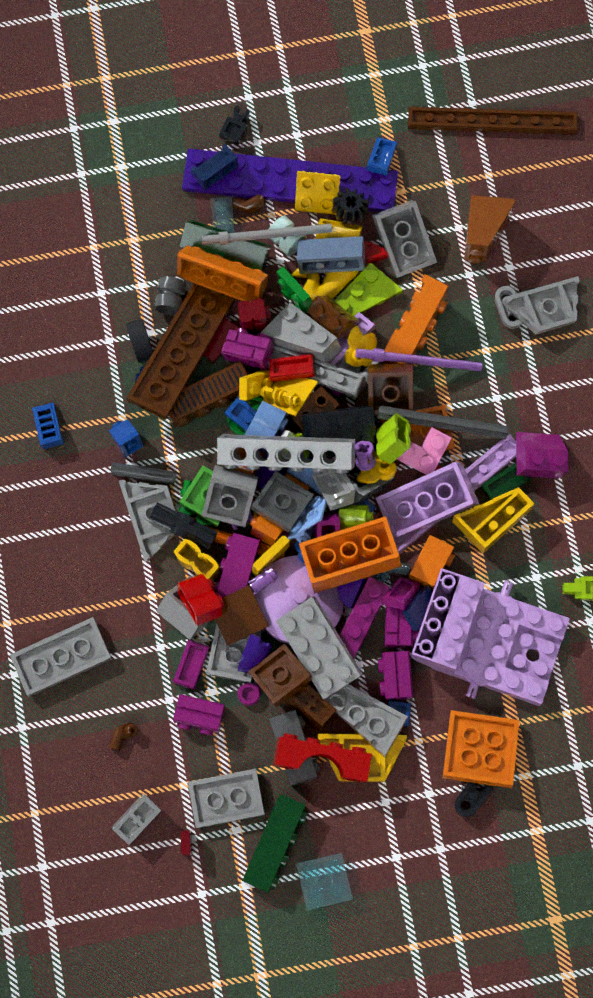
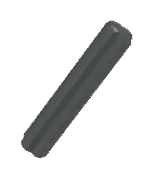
M113 462L111 465V474L116 476L174 484L176 479L174 471Z

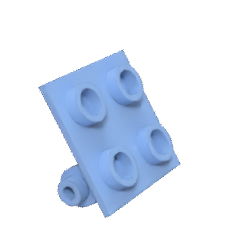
M323 495L315 497L307 505L290 530L289 540L295 538L299 543L311 540L314 525L322 520L325 511L326 501Z

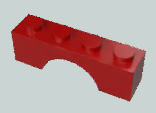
M286 733L284 737L280 736L277 738L273 766L297 770L308 757L322 756L328 758L336 765L341 779L360 783L368 781L372 754L366 753L365 748L353 746L352 750L344 749L343 744L330 742L329 745L320 744L321 740L307 738V741L297 740V735Z

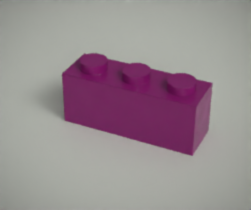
M233 533L232 537H228L225 549L229 551L227 558L222 559L219 569L222 572L220 580L216 581L214 586V592L217 596L220 595L223 598L250 585L248 581H251L252 565L257 560L262 540Z

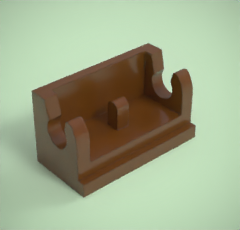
M308 684L285 700V704L290 709L296 710L297 715L302 714L303 720L318 733L323 729L327 721L331 720L337 710Z

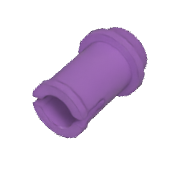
M271 566L268 569L265 567L261 574L248 581V583L257 594L271 582L275 583L278 575Z

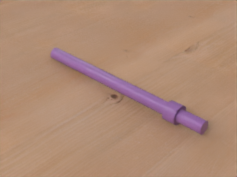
M357 348L355 352L356 357L372 359L374 362L385 360L481 371L483 366L480 362L384 352L383 349L378 348L373 350Z

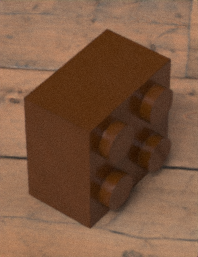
M413 363L368 364L369 406H373L374 415H378L380 406L413 411Z

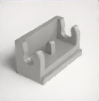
M333 457L330 461H335L336 457ZM326 469V472L313 473V479L331 511L354 503L355 488L346 473H336L335 469Z
M142 793L111 828L130 845L158 815L161 809Z

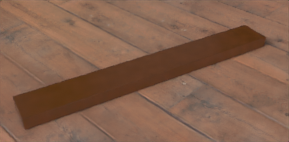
M409 107L408 129L577 135L578 112Z

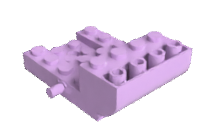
M441 568L411 657L424 665L432 667L431 669L468 681L470 685L466 696L470 697L473 689L472 699H475L480 686L541 706L570 618L513 599L509 596L514 584L512 582L509 583L506 590L509 581L505 580L501 593H495L483 589L485 584L483 582ZM527 651H537L539 659L535 662L529 661L526 657Z

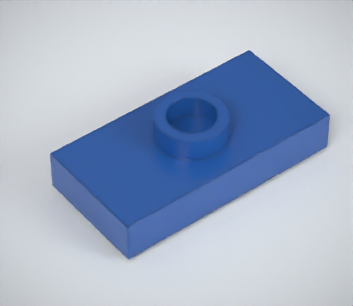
M377 137L366 171L387 176L398 142Z

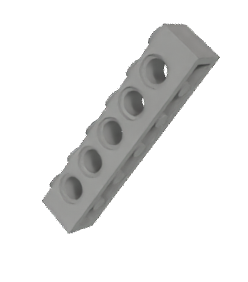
M222 434L217 438V465H224V468L235 469L239 465L246 466V469L250 470L260 469V466L268 467V470L274 471L282 470V467H290L291 471H304V468H313V472H326V469H335L336 473H348L349 470L355 467V439ZM238 447L245 449L247 454L245 458L239 456L237 452ZM260 448L268 451V458L261 457L259 453ZM282 449L290 451L291 459H285L282 456ZM304 450H310L313 453V460H308L304 457ZM326 451H333L336 455V460H328Z

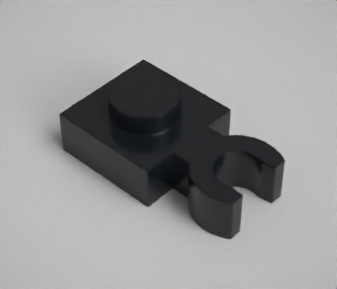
M238 105L235 106L233 111L234 118L227 117L219 133L221 139L237 145L240 144L247 129V124L244 122L250 117L249 109L243 115L238 114L240 111Z

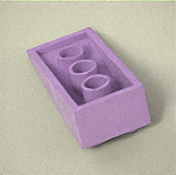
M460 462L449 464L376 498L383 517L386 516L393 539L479 504L464 466Z

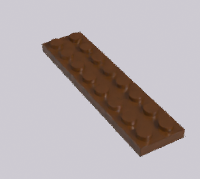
M194 283L126 397L127 402L166 420L236 298Z

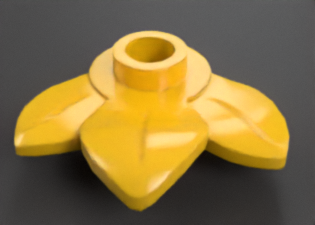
M354 326L347 339L349 348L345 352V361L352 367H360L361 365L367 367L372 362V359L356 357V349L373 350L377 346V338L374 333L363 335L359 327Z
M373 451L372 454L376 459V465L371 470H362L357 477V482L375 483L380 479L384 481L390 480L397 471L396 464L394 462L389 464L386 461H382L377 456L376 451Z

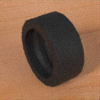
M143 319L126 323L138 363L149 360L153 349Z

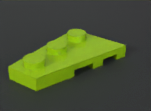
M370 263L334 301L355 316L358 312L364 314L370 308L383 304L387 299L403 293V289Z

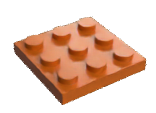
M451 710L442 778L512 788L520 720Z

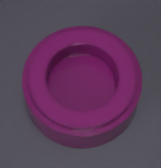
M248 682L239 687L238 699L243 705L253 706L260 700L261 693L256 684Z

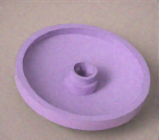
M297 555L279 559L270 565L278 575L276 582H271L257 594L254 592L269 624V627L264 630L270 636L282 643L289 644L276 620L313 596L318 600L333 627H336L344 604L338 597L337 587L314 594L305 563H302Z

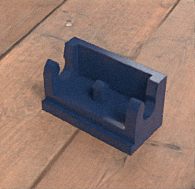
M224 144L220 152L199 167H192L190 173L205 191L239 166L238 158Z

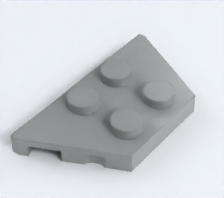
M573 277L504 297L502 303L535 335L574 324L577 321L576 305L578 303L577 285L579 277Z
M120 480L119 484L144 561L147 562L175 535L169 532V529L149 520L154 506L158 502L174 511L175 508L167 486L149 485L142 482L131 483L126 482V480Z

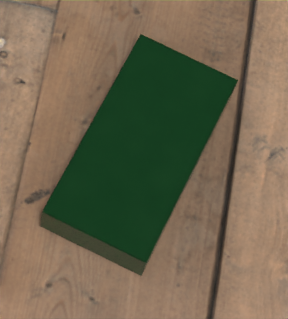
M516 462L483 483L481 488L489 500H493L495 497L522 487L530 482L531 479L528 476H517Z

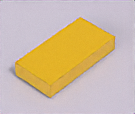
M285 535L282 536L252 565V573L258 576L264 571L265 567L268 568L289 548L290 540Z

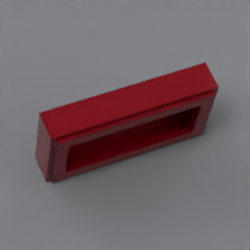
M225 317L203 356L214 364L222 355V348L226 342L229 330L237 331L239 327Z

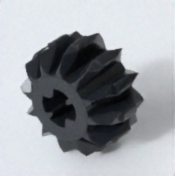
M347 187L345 193L339 191L337 197L333 199L334 206L332 207V212L336 213L337 220L343 219L344 225L351 221L354 226L356 220L362 222L364 216L368 214L367 207L369 202L364 199V193L357 194V188L350 192Z

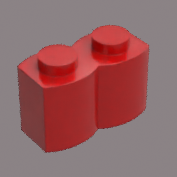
M203 574L177 583L178 595L197 626L222 616L224 602L220 595L217 596L215 594L211 579H206Z

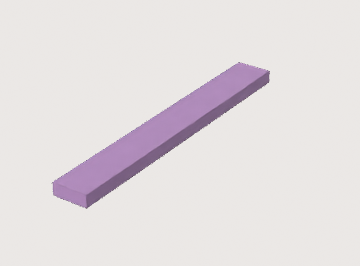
M510 433L506 439L499 441L465 469L474 492L516 458V440ZM436 523L394 539L398 553L403 552Z

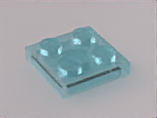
M342 853L296 864L307 911L353 900Z

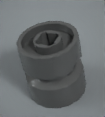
M166 276L159 278L157 288L159 294L156 295L154 309L162 314L175 315L183 303L181 298L185 295L186 282L175 277Z

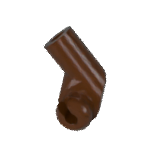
M260 194L247 201L236 197L232 207L252 214L264 206L265 198Z
M131 722L116 727L109 748L120 751L123 740L135 736L138 732V727Z

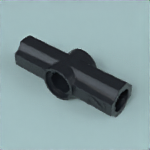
M158 502L149 517V520L169 529V532L183 539H189L208 549L211 548L218 534L217 531L197 522L195 518L180 511L178 513Z

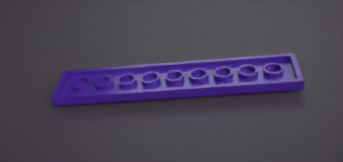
M188 149L182 184L183 191L252 198L260 194L265 200L295 203L297 171L340 175L339 191L345 193V189L348 187L350 192H353L357 188V194L364 193V199L369 202L368 211L382 212L394 207L398 171L389 170L386 176L366 171L367 167L235 154L238 158L239 166L204 191L191 175V168L194 166L196 168L218 152Z

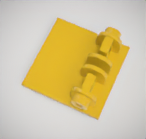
M297 171L295 211L336 215V213L332 212V207L334 206L333 199L337 197L339 192L340 175Z
M308 378L276 381L272 387H261L260 395H262L264 402L287 412L289 415L296 416L318 381Z

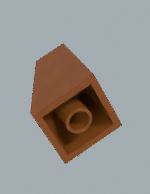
M471 195L464 260L474 264L486 262L511 220L515 199Z

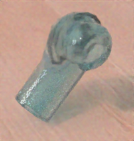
M401 563V567L379 573L377 579L379 581H388L389 574L391 573L408 575L410 565Z

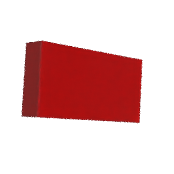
M313 354L269 359L271 382L315 377Z

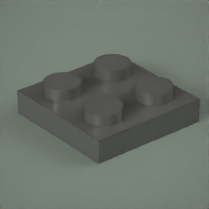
M275 471L252 504L251 509L289 533L313 498V494Z

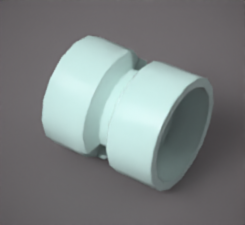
M284 215L278 218L269 229L294 227V223ZM299 235L269 239L274 244H279V249L287 256H292L297 252L298 240H306L307 236Z

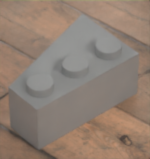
M291 303L261 332L270 337L273 345L302 355L313 354L314 359L330 363L341 351L337 337Z

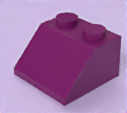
M516 433L517 476L559 479L569 472L568 450L560 435Z

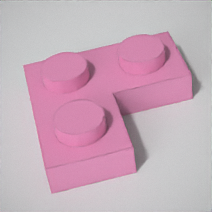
M431 427L421 447L411 442L410 448L397 460L426 475L435 471L451 437Z

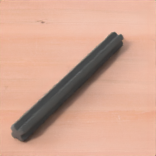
M380 406L378 409V418L388 420L395 413H398L408 420L409 424L506 439L508 436V427L504 425Z

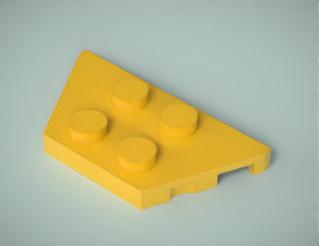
M318 734V739L321 740L320 743L323 745L335 742L343 744L344 749L352 750L353 746L365 748L366 753L372 754L367 782H385L407 740V735H398L386 757H383L360 734ZM329 760L338 781L354 782L341 779L338 768Z

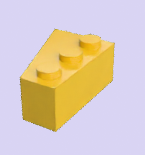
M518 487L484 504H479L470 510L454 515L452 522L484 554L532 510L534 502Z

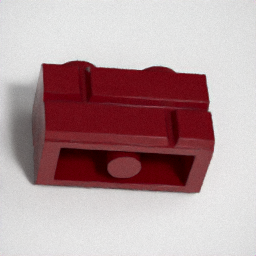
M262 298L254 299L251 302L249 300L241 301L237 304L241 329L247 330L250 334L257 335L261 333L271 322L269 305L264 306Z

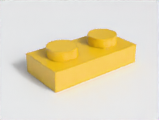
M264 369L239 378V400L248 401L262 396L260 395L261 387H272L273 382L270 380V370Z

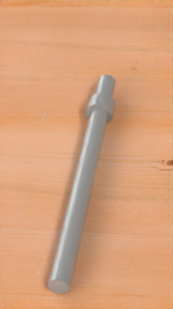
M322 224L228 233L225 231L218 232L217 235L201 236L202 245L215 243L228 245L229 242L330 233L332 232V225Z

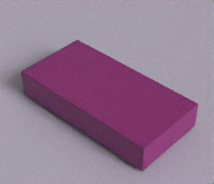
M400 577L383 597V605L404 610L420 590V582Z
M188 639L173 683L195 690L210 647Z

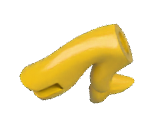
M297 268L292 273V276L307 278L303 289L309 294L313 302L317 296H328L333 299L359 271L326 273L321 285L319 273L300 274L299 268Z

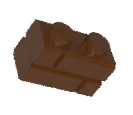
M328 296L315 297L306 313L338 339H348L352 328L358 326L360 320Z

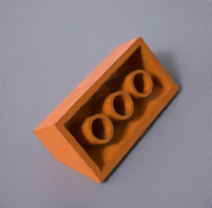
M186 245L177 255V277L238 300H249L251 302L254 299H261L267 287L268 275L263 271L248 268L240 262L226 260L218 254L207 253L199 247Z
M386 516L299 543L314 594L401 567L400 556Z

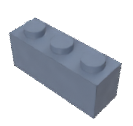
M363 236L298 240L297 263L300 274L364 271L365 246Z

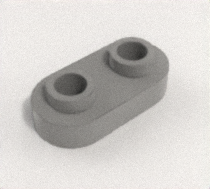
M503 286L496 291L495 304L504 326L509 329H516L523 322L502 303L501 298L517 293L512 287ZM514 316L516 321H510L509 317Z

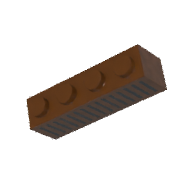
M241 361L184 388L169 414L174 428L178 426L185 427L191 423L192 419L197 417L203 418L209 415L211 410L217 407L224 408L232 400L238 398L239 378L247 376Z

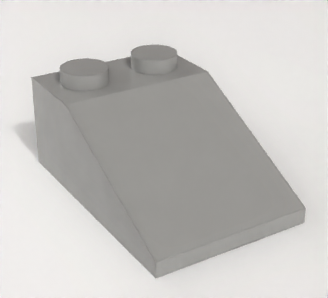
M410 200L372 215L379 237L397 278L437 263L416 201Z

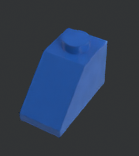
M128 419L116 422L111 427L112 429L109 430L112 439L125 458L144 447L137 430Z

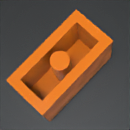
M429 535L409 574V579L419 581L422 586L429 585L433 591L441 568L444 569L445 566L450 567L455 555L452 554L454 547Z

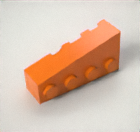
M424 274L421 280L422 288L420 293L415 291L409 306L411 310L404 312L399 323L400 329H395L384 352L415 355L418 349L422 350L427 342V338H425L429 331L433 332L438 322L435 319L439 313H444L448 302H446L448 286ZM385 360L382 361V362H384V363H386V364H408V363L385 361Z

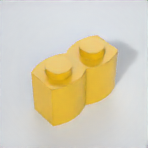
M184 539L174 550L179 563L186 569L193 570L196 576L203 574L206 579H211L213 582L220 574L217 562L211 556L201 553L199 547L194 542Z

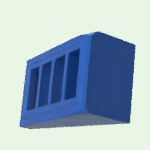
M54 403L32 408L42 449L64 444ZM51 410V413L39 416L38 412ZM48 418H52V419H53L52 421L45 422V423H41V422H40L41 420L48 419ZM54 425V428L44 431L42 430V428ZM56 433L55 436L44 438V435Z

